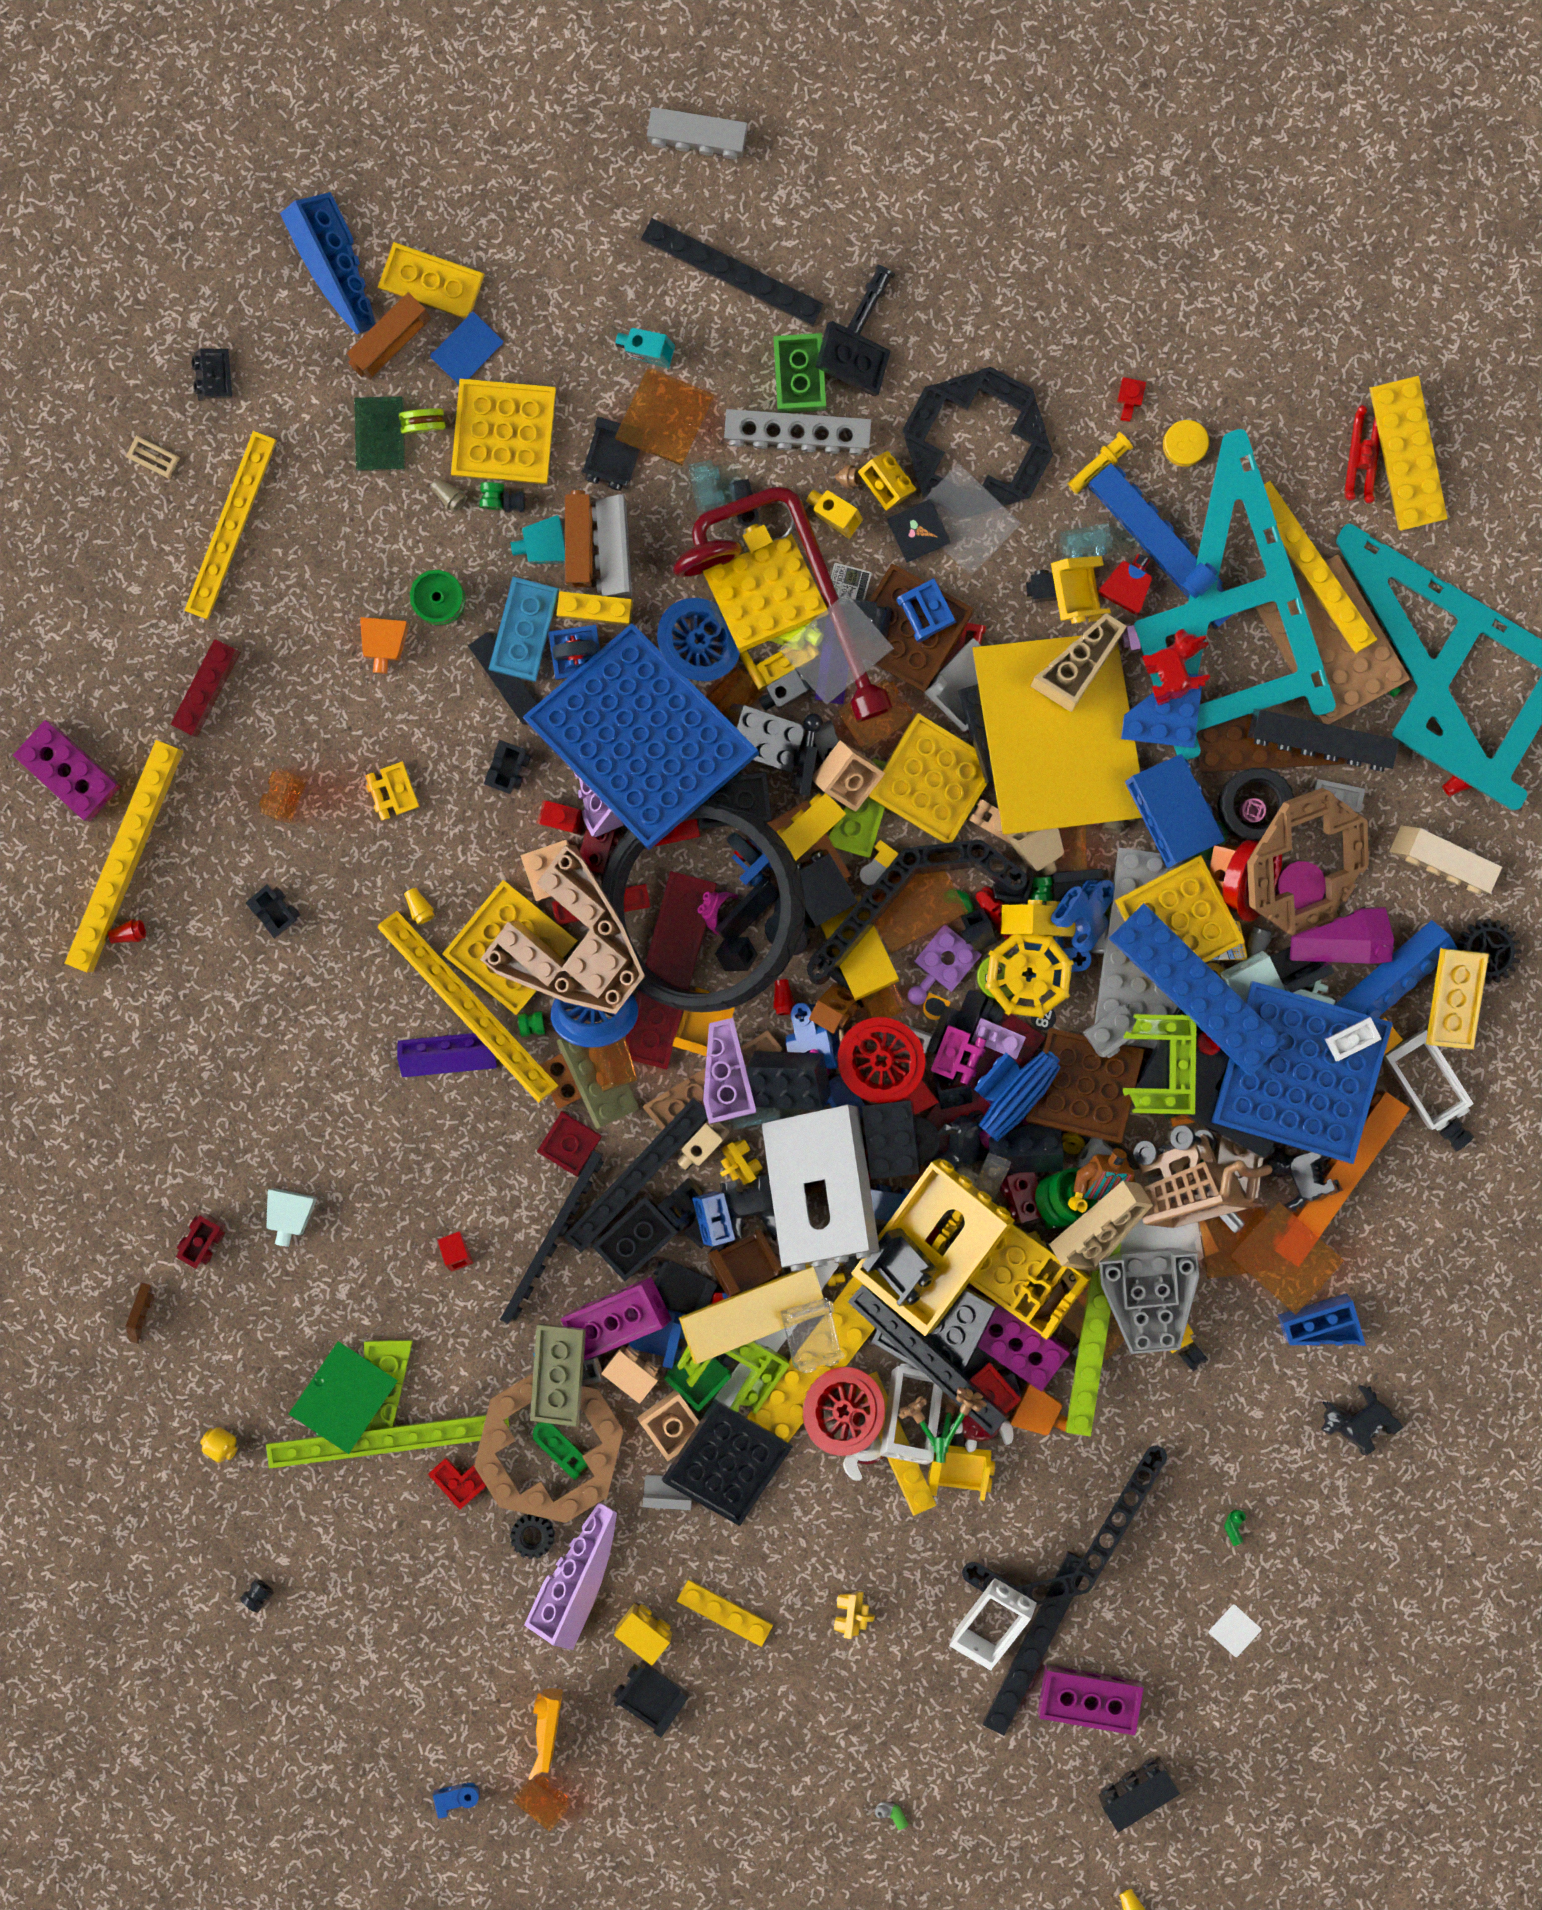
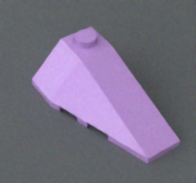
M579 778L581 789L578 791L580 799H583L585 810L582 811L583 820L591 836L597 837L623 826L624 824Z
M733 1018L709 1023L703 1097L709 1124L756 1113Z

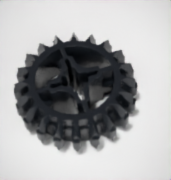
M1485 919L1484 925L1481 920H1477L1475 923L1476 928L1472 924L1467 925L1470 934L1461 931L1460 935L1465 940H1456V944L1462 945V949L1456 950L1470 951L1473 940L1479 935V946L1474 952H1483L1487 950L1486 946L1487 948H1498L1493 950V953H1489L1492 955L1488 957L1487 963L1490 972H1486L1485 984H1491L1492 978L1495 983H1499L1501 981L1500 975L1504 979L1509 978L1506 970L1516 971V968L1511 964L1512 962L1520 963V959L1514 958L1515 954L1522 953V950L1515 949L1514 947L1520 944V940L1512 941L1511 939L1516 935V932L1511 931L1507 934L1509 925L1505 924L1500 928L1501 921L1495 920L1493 926L1491 919ZM1486 931L1497 934L1504 943L1494 944L1490 937H1487ZM1506 950L1504 962L1497 968L1498 955Z

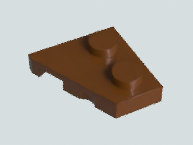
M141 1282L125 1326L129 1342L139 1344L142 1330L146 1324L148 1308L152 1307L155 1294H152L151 1285Z

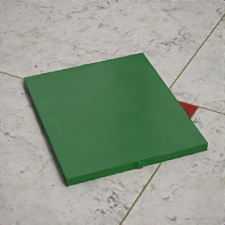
M337 1341L289 1412V1415L316 1432L317 1436H322L347 1454H350L398 1380L372 1364L369 1359L363 1358Z

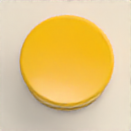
M1181 420L1174 423L1168 429L1163 439L1165 456L1171 463L1180 467H1190L1197 464L1206 455L1209 448V436L1206 429L1200 423L1193 420Z

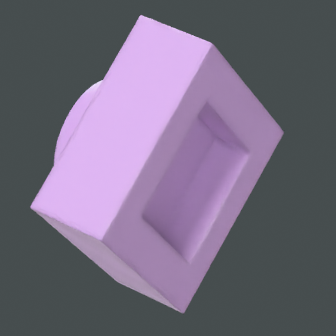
M1134 625L1127 626L1125 633L1122 634L1124 648L1128 647L1129 653L1141 649Z

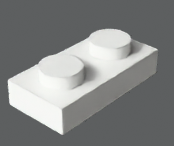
M1371 1017L1326 1038L1325 1041L1335 1061H1339L1381 1040V1037Z

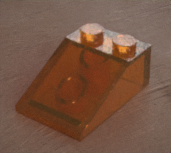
M281 768L272 771L268 780L269 790L267 794L264 793L259 802V807H261L260 813L277 821L290 824L308 779Z

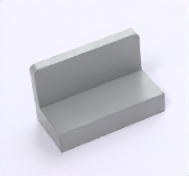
M647 1474L645 1476L642 1507L691 1510L692 1499L665 1484L661 1480L664 1475Z

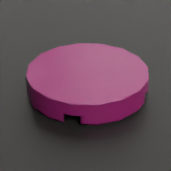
M1297 861L1287 865L1281 871L1277 884L1279 894L1287 891L1294 894L1295 909H1300L1320 901L1326 891L1323 872L1316 865L1306 861Z

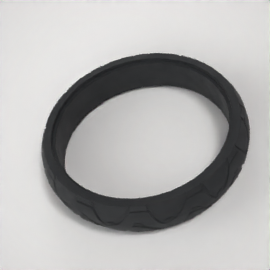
M707 799L682 822L709 818L727 823L748 835L764 852L778 881L781 899L778 931L770 951L761 964L748 977L718 992L697 993L675 987L664 981L643 962L630 940L624 915V895L627 880L636 859L645 848L630 830L619 841L612 852L601 881V888L615 909L645 975L636 988L648 997L669 1007L701 1013L716 1012L736 1007L766 990L781 975L791 961L794 951H796L805 919V893L802 877L799 873L798 865L783 839L765 821L752 812L728 802Z

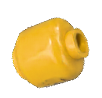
M222 1427L210 1428L200 1442L202 1452L217 1463H222L226 1459L230 1461L238 1450L235 1447L236 1437Z

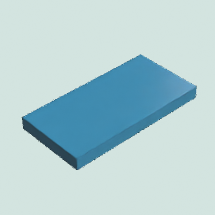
M512 577L489 666L490 671L536 682L559 588Z

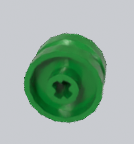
M439 569L428 570L419 575L413 582L410 590V604L415 613L427 623L435 626H445L457 621L464 612L466 593L461 583L449 572ZM436 594L441 596L439 601H435L434 596Z
M1067 1168L1057 1174L1050 1175L1041 1180L1036 1189L1035 1199L1037 1208L1041 1216L1055 1227L1072 1225L1098 1203V1200L1082 1198L1088 1205L1084 1213L1078 1211V1209L1074 1211L1069 1207V1199L1075 1196L1073 1191L1078 1168Z

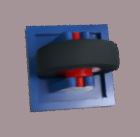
M597 625L548 632L555 680L567 679L600 651Z
M733 832L726 839L735 849L732 858L746 871L739 879L748 888L751 885L755 887L764 878L762 873L768 867L771 870L773 869L768 858L751 838L744 840L737 832ZM757 849L762 853L761 856L756 852ZM745 861L751 865L750 868L744 863Z

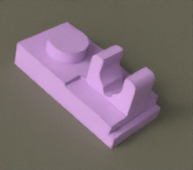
M981 1018L972 1041L976 1042L977 1037L987 1040L986 1047L1003 1054L1006 1052L1012 1058L1017 1059L1026 1037Z

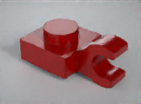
M1126 377L1122 378L1117 399L1118 403L1124 404L1120 418L1121 421L1130 422L1134 406L1141 407L1146 386L1145 381Z

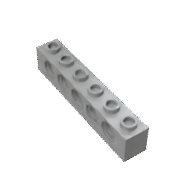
M726 409L724 440L729 442V446L743 447L744 443L753 444L754 448L766 449L768 445H776L779 450H792V447H801V451L815 452L816 448L825 449V452L830 454H839L840 450H847L851 455H864V452H869L871 419ZM752 424L756 427V432L753 435H746L743 432L744 426ZM771 426H777L780 429V434L776 437H771L767 434V429ZM794 428H801L804 431V436L799 439L793 438L791 431ZM824 429L829 435L825 440H818L815 437L816 431ZM843 431H848L852 434L853 438L849 442H843L839 439V434Z

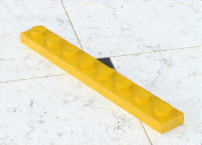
M255 431L252 432L184 611L209 620L275 448L276 439Z
M1271 481L1264 484L1286 552L1354 653L1361 652L1375 643L1377 638Z

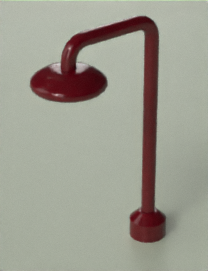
M780 486L768 488L708 510L700 515L694 523L692 530L694 547L683 553L673 567V573L677 577L684 578L703 574L704 570L718 564H727L740 555L742 547L738 542L726 539L708 541L706 533L711 525L772 502L781 501L787 504L858 689L855 691L850 702L856 721H867L891 711L893 706L887 690L871 684L807 513L798 495L792 490Z

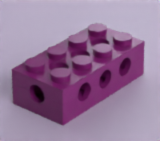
M44 720L13 754L23 766L83 821L90 822L122 787L53 722ZM52 749L54 755L53 758L48 761L46 758V754L48 750ZM67 765H70L71 774L66 777L64 769ZM87 781L89 789L86 793H83L81 787Z
M652 1277L575 1308L560 1319L563 1326L586 1329L584 1361L658 1331L672 1321Z
M987 1296V1300L998 1306L978 1347L1042 1392L1070 1354V1346L1053 1334L1046 1340L1033 1328ZM997 1323L1002 1326V1329L993 1330L990 1326ZM1012 1338H1019L1022 1340V1343L1013 1344L1010 1340ZM1032 1352H1039L1042 1356L1040 1358H1033L1030 1354Z
M1045 1664L1037 1710L1039 1719L1136 1735L1144 1687L1139 1680ZM1064 1692L1072 1693L1068 1699L1060 1698ZM1089 1696L1096 1697L1092 1703L1084 1702ZM1111 1701H1120L1118 1706L1114 1708L1109 1707Z

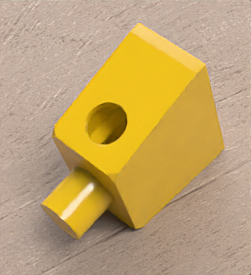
M812 490L806 499V502L814 507L813 510L819 519L848 539L852 537L863 521L857 508L828 490L823 495L816 490Z

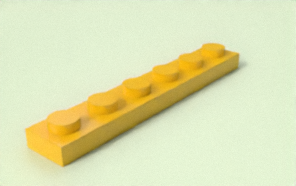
M876 1371L869 1374V1376L881 1390L886 1416L888 1395ZM858 1386L857 1391L860 1394L862 1390ZM867 1396L862 1401L863 1404L868 1402ZM884 1416L883 1426H882V1428H881V1431H880L879 1434H878V1438H879L881 1444H882V1437H883L885 1416ZM897 1418L894 1443L910 1446ZM887 1457L913 1516L937 1506L918 1463Z

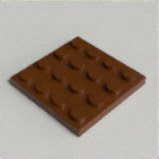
M891 563L870 599L871 602H876L877 606H889L893 609L888 637L881 636L880 640L867 638L866 633L857 632V636L853 637L861 658L924 693L932 685L974 614L975 609L940 590L956 623L931 635L922 642H917L914 637L915 631L903 607L898 605L896 599L926 582ZM917 598L912 600L911 604L923 628L930 626Z
M1049 1028L1043 1052L1047 1054L1050 1051L1059 1058L1058 1065L1061 1068L1046 1093L1027 1114L1026 1122L1122 1145L1132 1105L1130 1095L1124 1096L1123 1088H1135L1145 1051L1121 1045L1119 1047L1120 1051L1110 1058L1107 1056L1101 1057L1098 1056L1086 1036Z

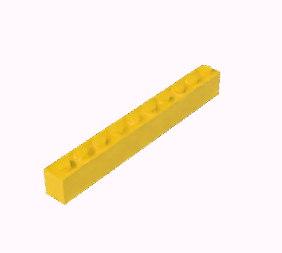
M155 740L65 964L86 973L94 972L107 940L108 931L112 928L184 752L183 750Z

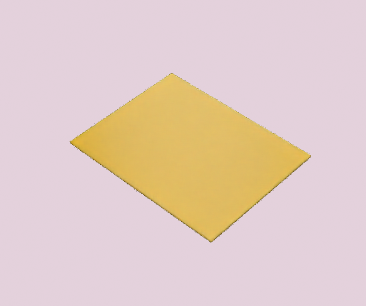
M1081 636L972 647L1003 835L1142 818L1125 783L1130 777L1140 773L1135 741L1121 739L1123 717L1130 709L1118 642L1072 712L1032 688L1031 684L1036 675L1048 667L1055 658H1058Z

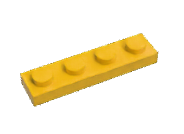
M689 1578L677 1599V1602L760 1647H762L773 1627L772 1623Z

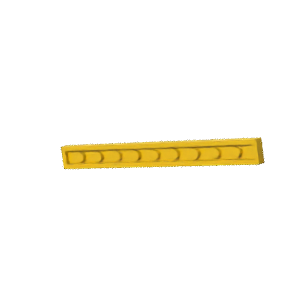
M398 911L378 925V929L538 1103L557 1089L558 1085Z

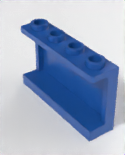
M1182 754L1135 774L1125 781L1167 868L1225 841L1223 830L1216 823L1212 815V808L1205 801L1202 795V788L1198 781L1194 779L1191 773V766Z

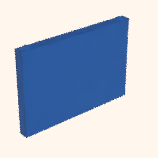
M472 311L429 357L459 385L460 379H469L496 349L502 346L504 341Z

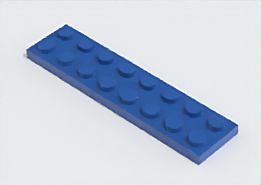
M1144 903L1109 937V940L1188 1015L1249 1077L1285 1042Z

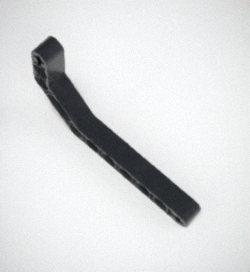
M982 840L905 848L807 965L809 980L815 985L825 984L916 874L976 868L1006 892L1014 896L1022 895L1025 892L1027 876L1023 870ZM976 849H981L984 851V855L977 858L972 855V852ZM957 852L961 855L959 859L954 861L936 863L928 861V857L933 854ZM908 857H913L917 860L913 865H906L904 863V860ZM997 863L1001 864L1004 868L1000 872H994L991 870V866ZM893 875L901 877L900 882L892 884L888 880ZM1020 879V885L1018 883L1014 886L1012 885V880L1017 881ZM880 893L884 894L886 898L882 902H876L873 900L874 896ZM862 912H868L871 915L865 921L858 919V916ZM852 930L855 932V936L851 939H845L843 933ZM833 948L840 951V954L835 958L827 955L828 951ZM822 968L823 974H814V969L820 970Z
M1151 1446L1147 1449L1075 1573L1017 1587L982 1564L969 1562L962 1570L964 1580L984 1592L989 1582L996 1578L1036 1602V1606L1090 1592L1167 1461L1165 1450L1160 1446ZM1160 1451V1456L1163 1460L1155 1462L1153 1468H1156L1157 1471L1154 1473L1150 1468L1143 1466V1464L1147 1462L1150 1465L1152 1461L1150 1453ZM1141 1471H1147L1151 1475V1480L1146 1485H1142L1137 1481V1475ZM1129 1492H1135L1138 1495V1503L1134 1506H1129L1125 1502V1496ZM1116 1513H1123L1126 1517V1523L1121 1527L1113 1524L1112 1518ZM1104 1534L1113 1536L1114 1543L1109 1548H1104L1100 1543V1539ZM1091 1555H1098L1101 1558L1099 1568L1092 1569L1089 1567L1088 1559ZM978 1567L977 1572L982 1576H985L986 1572L989 1573V1576L984 1580L983 1587L979 1585L982 1582L981 1579L977 1577L969 1578L971 1576L968 1572L969 1568L974 1569ZM1079 1576H1085L1089 1580V1585L1085 1590H1080L1076 1587L1075 1581ZM1060 1581L1065 1586L1063 1595L1038 1601L1032 1594L1035 1587Z

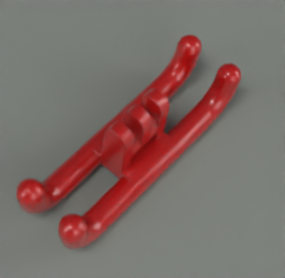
M1361 405L1357 409L1354 419L1344 496L1347 501L1355 499L1354 488L1357 468L1365 469L1367 472L1364 486V501L1367 504H1371L1375 500L1373 492L1380 438L1376 418H1374L1371 440H1364L1361 443L1363 423L1367 413V407Z

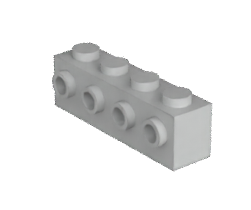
M651 107L647 140L652 146L665 148L666 145L675 146L676 150L683 152L693 149L699 150V153L712 156L713 153L723 154L724 158L735 160L737 157L743 158L748 128L746 122Z

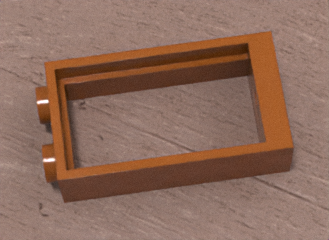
M407 292L346 353L351 359L348 362L349 365L361 378L366 375L371 379L431 320L426 309Z
M572 490L571 494H565V582L569 588H593V501L590 495L585 494L583 490Z

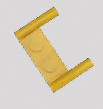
M806 642L801 651L787 647L758 665H755L747 650L741 652L739 657L758 690L762 691L768 685L794 669L810 665L813 660L821 657V652L818 647Z

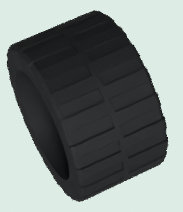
M1250 768L1235 774L1223 785V789L1218 796L1217 808L1219 819H1221L1230 834L1244 841H1260L1271 822L1259 828L1243 824L1237 818L1233 806L1238 790L1251 782H1260L1268 785L1277 796L1278 811L1285 801L1293 799L1295 796L1287 780L1280 776L1278 772L1268 770V768Z

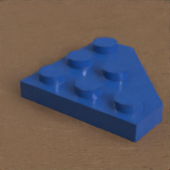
M1188 673L1189 677L1202 676V675H1198V674H1190V673ZM1199 686V689H1190L1182 698L1171 699L1168 703L1159 706L1154 693H1151L1124 714L1121 739L1194 748L1202 686Z

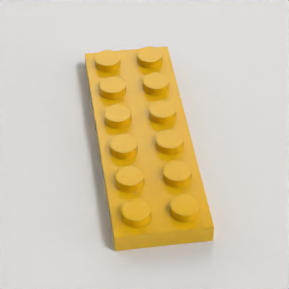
M1419 376L1369 387L1398 529L1401 531L1448 519Z

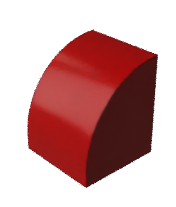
M460 1231L437 1240L445 1266L451 1272L473 1264L471 1254Z

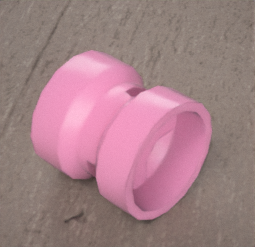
M1248 799L1241 804L1239 815L1243 821L1255 823L1262 820L1266 815V806L1260 799Z

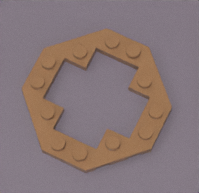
M1324 788L1285 801L1247 861L1249 906L1290 936L1315 926L1321 927L1334 922L1333 919L1338 916L1337 909L1342 901L1346 902L1356 887L1353 884L1360 872H1365L1369 865L1368 821ZM1323 815L1324 833L1332 835L1343 830L1344 869L1325 876L1326 899L1295 910L1294 894L1287 891L1275 896L1273 857L1292 850L1291 827Z
M533 1373L490 1399L474 1467L500 1508L567 1523L608 1497L623 1428L600 1390L595 1387L582 1385L580 1407L602 1441L601 1444L582 1455L594 1476L554 1501L542 1481L537 1482L520 1493L496 1452L516 1441L504 1419L531 1403Z

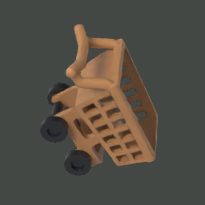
M1177 1126L1173 1129L1170 1136L1173 1146L1162 1145L1157 1148L1153 1142L1141 1141L1134 1148V1158L1139 1163L1142 1175L1152 1177L1164 1176V1179L1143 1187L1153 1204L1142 1217L1143 1223L1150 1226L1177 1228L1252 1208L1256 1196L1258 1177L1272 1173L1270 1165L1254 1169L1247 1168L1242 1160H1237L1235 1164L1230 1166L1214 1163L1213 1150L1217 1143L1215 1135L1208 1130H1198L1194 1133L1187 1126ZM1235 1171L1240 1176L1248 1178L1246 1193L1235 1175ZM1208 1185L1210 1191L1206 1192L1204 1186ZM1197 1189L1199 1195L1194 1196L1193 1190ZM1185 1193L1187 1199L1183 1200L1182 1194ZM1174 1197L1176 1202L1171 1204L1170 1198Z

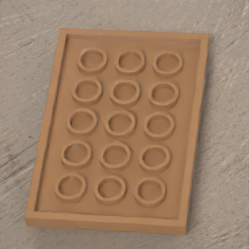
M1338 554L1326 560L1325 563L1377 638V641L1355 654L1302 574L1295 578L1336 704L1332 712L1317 716L1321 723L1329 725L1410 680ZM1295 599L1287 602L1291 616L1299 614ZM1271 601L1256 606L1257 613L1291 672L1295 673L1297 665L1276 603ZM1319 672L1312 673L1311 677L1314 687L1323 686Z

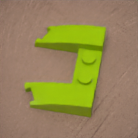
M1134 1014L1133 1018L1137 1019L1131 1032L1125 1031L1123 1039L1170 1040L1169 1089L1123 1088L1124 1096L1129 1094L1136 1107L1132 1112L1195 1114L1196 1023L1188 1015Z
M753 1341L725 1353L752 1369L730 1407L737 1412L739 1411V1406L742 1405L752 1406V1412L757 1413L790 1365L787 1358L775 1352L768 1346L764 1347ZM687 1346L677 1366L679 1370L682 1368L686 1369L690 1376L686 1381L690 1387L694 1386L711 1359L698 1364L693 1363L689 1347Z

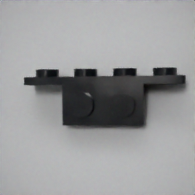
M968 990L960 1011L945 1005L927 1050L935 1054L938 1053L948 1025L971 1033L968 1043H970L988 997ZM964 1051L963 1056L960 1061L961 1064L967 1051ZM956 1071L954 1079L938 1073H934V1075L937 1074L940 1082L952 1086L958 1071Z

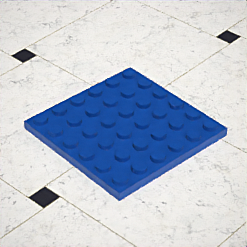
M1251 981L1245 1002L1285 1042L1251 1077L1229 1058L1211 1123L1354 1164L1393 1023ZM1371 1017L1381 1040L1339 1061H1335L1325 1039Z

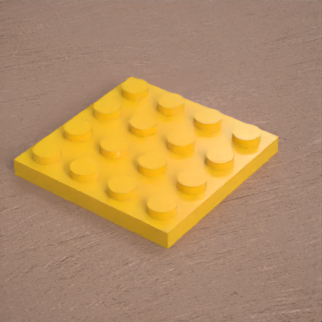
M460 379L451 475L548 485L556 387Z
M792 533L784 539L774 540L773 544L766 545L752 554L750 551L746 552L727 564H718L703 571L739 653L829 615Z
M916 713L883 768L884 776L868 797L942 843H951L987 783H985L974 747L921 714Z
M1201 855L1114 900L1124 921L1144 903L1205 963L1245 942Z
M502 880L442 955L515 1015H518L537 990L497 975L480 960L507 922L520 921L563 959L578 940L505 880Z

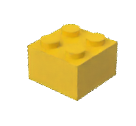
M634 1603L617 1624L614 1636L650 1665H653L670 1644L672 1637L671 1627L664 1620L659 1619L657 1621L652 1617L651 1610L645 1605L640 1604L639 1606Z

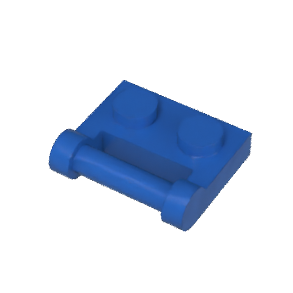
M934 578L896 599L898 605L903 607L915 631L914 637L917 642H922L931 635L956 623ZM916 598L930 624L926 628H923L911 604V601Z

